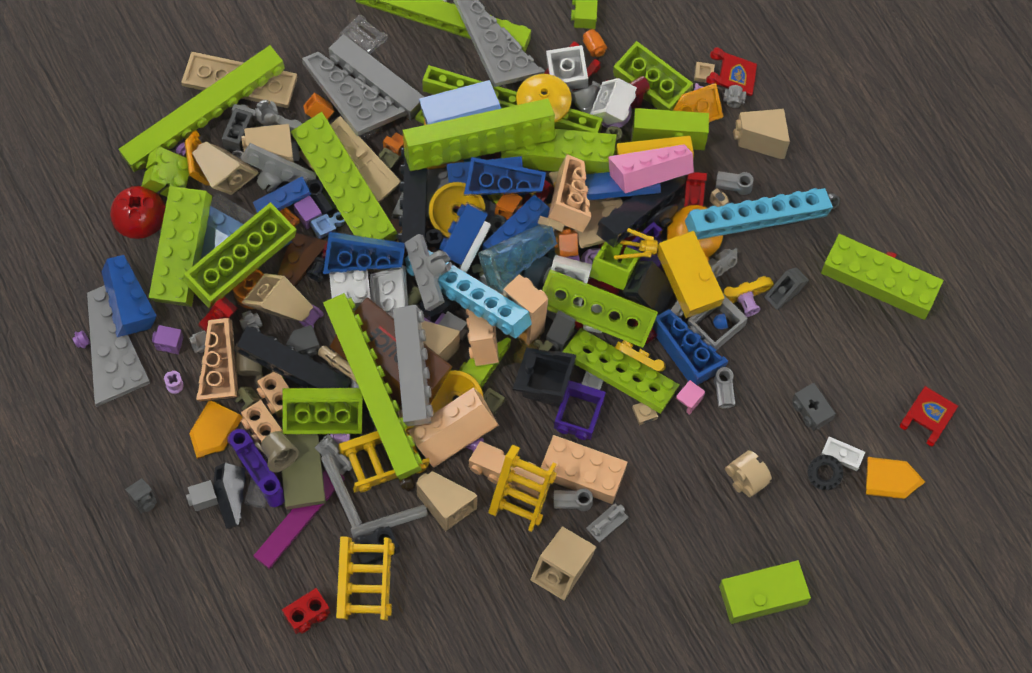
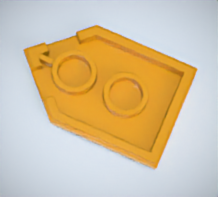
M714 83L682 94L673 111L709 113V122L723 118L717 84Z
M194 130L185 140L189 176L206 186H210L192 154L201 144L199 140L200 135L197 130Z
M208 401L189 433L197 459L214 452L224 451L228 445V435L237 429L243 419L242 416L213 401Z
M867 458L866 495L905 499L925 483L907 461Z

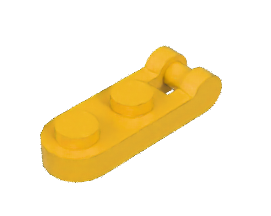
M762 276L754 282H744L737 288L726 287L723 294L732 303L738 302L737 299L740 295L747 292H753L754 296L769 291L774 286V283L770 277Z
M625 340L622 343L617 342L615 348L658 372L665 370L666 364L662 360L654 361L648 358L650 356L649 353L642 349L637 352L632 349L633 344Z

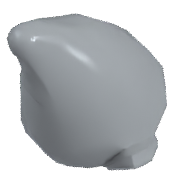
M592 81V85L580 90L572 91L570 88L573 104L581 112L590 114L601 85Z

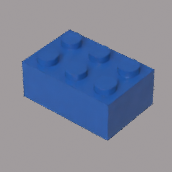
M466 202L465 205L461 204L457 212L459 216L457 221H452L448 229L450 235L448 238L444 237L439 246L441 251L446 252L450 259L459 265H462L488 215L486 211L469 202Z

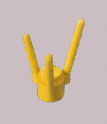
M628 228L627 232L645 240H641L640 243L623 240L619 244L639 247V250L643 251V253L615 255L614 259L651 258V255H655L657 252L658 241L654 240L652 236H647Z

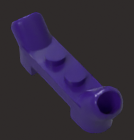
M242 429L233 430L228 435L227 441L263 494L270 507L282 505L285 502L284 490L274 472L269 470L268 464L254 445L249 434Z

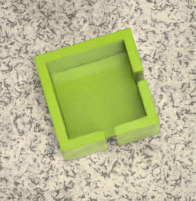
M157 147L149 154L146 166L148 170L145 171L141 187L156 193L161 190L160 194L168 197L170 186L186 188L189 177L187 158L162 147Z
M605 242L593 260L589 277L624 290L637 261L641 257L622 259L621 263H619V259H614V256L620 255L623 245L618 244L613 248ZM626 247L624 250V254L641 253L629 247Z

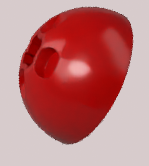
M132 186L124 189L115 197L111 205L110 217L114 228L120 234L128 238L141 239L153 235L162 227L166 206L158 193L141 186Z

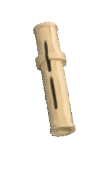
M326 345L320 347L318 350L320 357L325 359L331 367H336L357 383L346 360Z

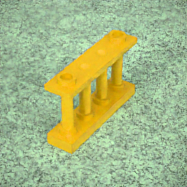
M409 426L405 429L407 436L410 435L408 430H410L414 426ZM378 431L340 443L338 446L339 454L349 457L358 482L354 483V493L358 491L361 493L366 492L372 486L398 478L394 470L385 473L375 451L376 445L382 443ZM413 446L414 452L417 453L416 447ZM363 449L368 452L377 474L367 479L356 455L357 451ZM429 458L422 460L423 463L420 464L422 471L418 473L424 472L428 468Z
M512 445L505 456L488 513L496 516L499 509L515 513L531 520L528 531L532 532L535 525L539 526L542 521L543 515L540 513L550 483L553 484L557 473L554 472L557 464L553 462L548 471L521 460L517 456L520 448ZM519 467L545 478L543 485L516 474L513 468ZM514 481L540 492L539 498H534L511 488L509 482ZM510 495L535 506L534 513L507 502V499L504 497Z
M340 537L337 619L348 620V616L351 613L381 614L380 619L388 621V616L392 614V605L389 604L391 555H394L395 551L392 539L384 538V545L355 544L350 537ZM354 552L383 553V565L354 564L351 562V554H354ZM353 572L383 573L382 585H355L350 582V574H353ZM352 593H382L381 606L352 605V603H349V595H352Z

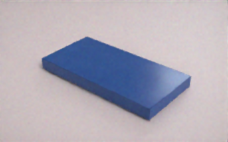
M610 172L586 174L585 185L588 187V200L661 193L660 183L624 193L612 179Z

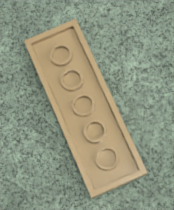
M191 52L181 82L182 86L204 91L244 62ZM283 71L280 75L269 79L264 86L257 87L251 95L241 99L255 102L268 100L269 104L272 101L276 106L288 108L298 78L297 74Z

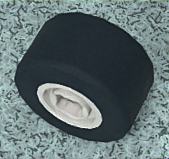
M535 254L527 264L524 278H528L535 288L542 290L552 267L553 259L541 254Z

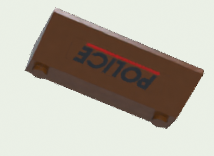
M365 298L354 312L356 315L359 314L362 319V331L367 332L370 338L368 345L370 349L374 348L378 359L375 361L377 366L381 365L385 373L383 377L384 382H388L392 389L391 398L396 400L402 407L394 318L372 300ZM336 334L330 347L348 362ZM424 344V348L427 349L428 359L425 360V363L430 373L427 384L431 388L432 396L429 398V405H431L452 366Z

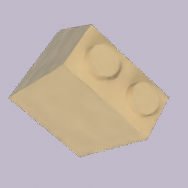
M784 109L740 112L739 119L736 120V129L733 131L734 139L738 141V146L779 159H785L790 140Z
M289 124L244 129L245 136H241L244 151L252 143L294 163Z
M209 142L201 143L192 152L210 186L229 195L234 194L259 174L258 170L226 149Z
M264 274L242 301L244 305L297 321L306 319L313 308L308 300L285 276Z
M428 321L422 322V329L426 333V341H423V343L447 362L459 350L460 331Z
M433 471L429 474H423L418 478V482H416L417 496L445 532L477 509V495L474 492Z
M562 526L540 555L530 580L565 601L590 562L596 546Z

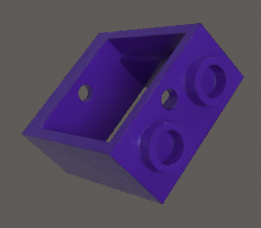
M569 381L563 403L560 404L554 422V429H557L562 434H573L581 440H591L606 392ZM570 396L597 404L589 429L562 421Z

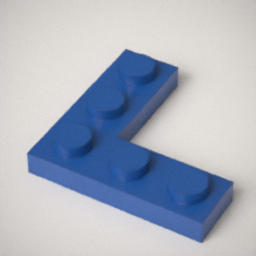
M302 176L259 198L253 204L257 213L270 202L280 211L311 195V192Z

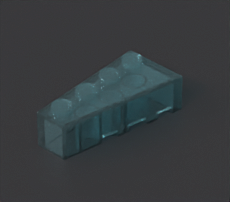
M539 224L479 252L478 256L488 287L497 291L503 290L508 282L514 280L524 269L527 270L532 265V262L537 258L540 259L557 245L552 226Z

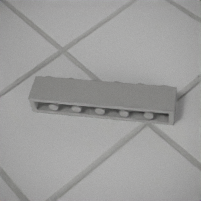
M343 34L329 47V58L336 65H340L349 72V75H353L377 91L378 95L383 99H389L393 102L392 105L398 109L402 108L405 110V116L403 117H407L411 121L421 109L419 99L424 96Z
M416 305L393 308L403 422L408 427L431 423V417H433L432 405H429V398H431L432 394L431 388L427 384V379L430 378V373L425 363V360L428 359V353L423 341H426V333L422 329L424 314Z

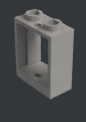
M725 295L721 306L716 308L725 313V316L734 326L716 342L697 325L716 308L692 316L688 319L687 323L688 328L692 332L699 334L708 346L711 345L716 350L745 327L748 319Z

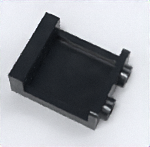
M638 260L623 293L626 296L636 297L643 306L657 311L658 316L665 311L674 291L668 278L653 261Z

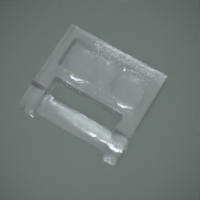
M361 14L340 32V37L344 34L368 54H371L388 39V35L385 32H380L367 22L366 18ZM358 26H362V27L365 28L367 31H369L372 35H374L376 38L373 39L371 36H369L366 32H364V31H363L362 29H360Z

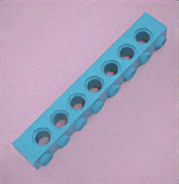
M813 188L806 192L796 191L789 195L779 194L772 198L762 197L755 201L745 200L738 204L728 203L721 207L711 206L703 210L694 209L688 214L685 224L688 232L694 231L697 239H704L826 217L833 206L825 188Z
M409 256L404 258L407 266L406 270L411 276H415ZM452 265L448 272L438 278L441 292L450 300H454L464 309L474 312L477 317H482L491 326L498 327L504 334L511 335L516 339L532 325L528 310Z

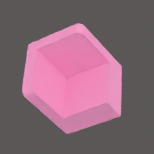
M689 380L678 393L676 399L688 407L687 413L690 415L703 400L705 391Z

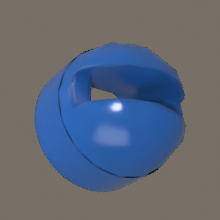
M725 313L715 316L713 323L717 329L728 328Z

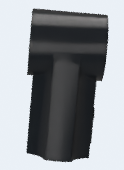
M317 179L309 181L307 185L310 192L314 188H320L319 192H311L309 196H311L322 215L327 214L331 216L334 214L337 207L324 189L322 182Z

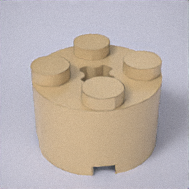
M750 450L725 467V471L734 481V489L739 493H745L748 497L758 493L772 479L764 462L759 463L756 459L759 456Z

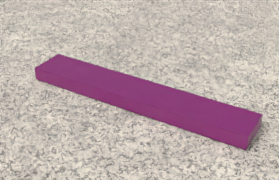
M325 470L323 472L325 500L327 501L335 492V489ZM324 504L292 509L253 557L270 569Z

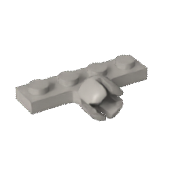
M262 100L257 103V109L255 108V110L246 105L234 104L232 107V113L235 108L253 113L254 125L260 127L289 124L290 131L302 124L298 120H289L278 115L276 104L272 101L269 104L268 100Z
M252 143L247 146L241 155L242 161L262 170L258 175L257 183L263 190L269 184L267 192L275 191L283 181L292 182L303 176L308 184L309 181L316 179L315 172Z
M418 234L404 244L425 310L431 311L444 303L438 278L451 269L452 263L450 262L446 265L451 259L446 252L441 250L429 255L424 236Z

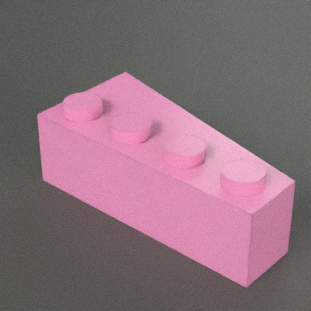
M685 144L608 157L610 176L624 193L694 172L693 153Z

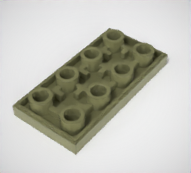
M319 434L285 435L299 451L296 461L282 471L286 510L325 504L321 454L315 449L319 443Z

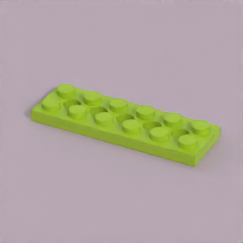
M551 269L542 288V291L545 292L548 298L547 310L556 314L558 311H561L576 319L579 323L642 348L658 314L655 310ZM563 290L566 293V297L563 299L558 298L556 291ZM580 297L584 300V304L578 306L574 303V299ZM598 304L602 307V311L595 313L591 307ZM616 311L620 314V318L613 320L609 314ZM632 318L636 319L638 325L631 327L627 321Z
M582 328L579 329L562 351L576 355L575 365L660 414L680 386V384L619 351ZM583 349H588L592 353H585ZM599 359H606L608 362L603 363ZM616 368H621L625 372H618ZM633 378H638L641 382H636ZM650 387H654V388H656L658 391H657V392H653V391H651L649 388H650Z

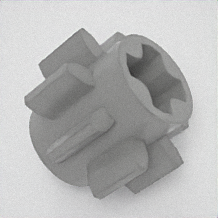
M732 85L729 89H725L723 101H727L729 107L738 108L741 104L745 103L746 92H742V87Z
M251 311L243 313V319L239 320L243 331L247 326L258 329L263 326L258 313L252 314Z

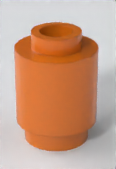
M591 29L584 33L583 42L591 56H602L607 46L599 32Z

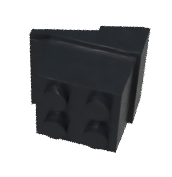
M526 347L513 390L521 391L522 396L525 398L560 407L576 363V355Z

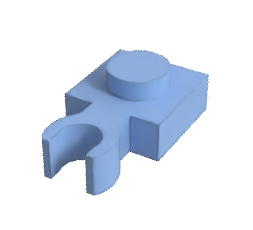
M340 212L335 213L331 218L325 214L312 220L310 226L318 238L321 239L328 236L329 232H336L335 226H343L345 220L339 221L336 219L340 217Z

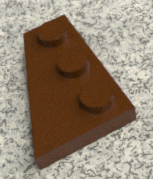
M296 233L295 237L291 240L292 243L287 247L278 275L285 276L296 287L314 263L315 257H319L328 241Z

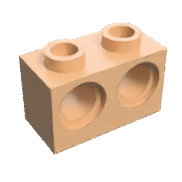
M272 372L257 381L259 388L256 390L261 399L265 398L268 404L266 406L271 414L275 413L279 419L282 417V405H277L276 403L282 400V388L289 387L281 375ZM269 385L276 386L273 390L266 389Z
M261 400L241 412L243 418L241 423L246 430H251L253 433L251 437L255 443L257 441L260 444L266 436L261 435V433L265 430L271 433L275 431L282 432V429ZM255 415L260 416L256 421L251 420Z

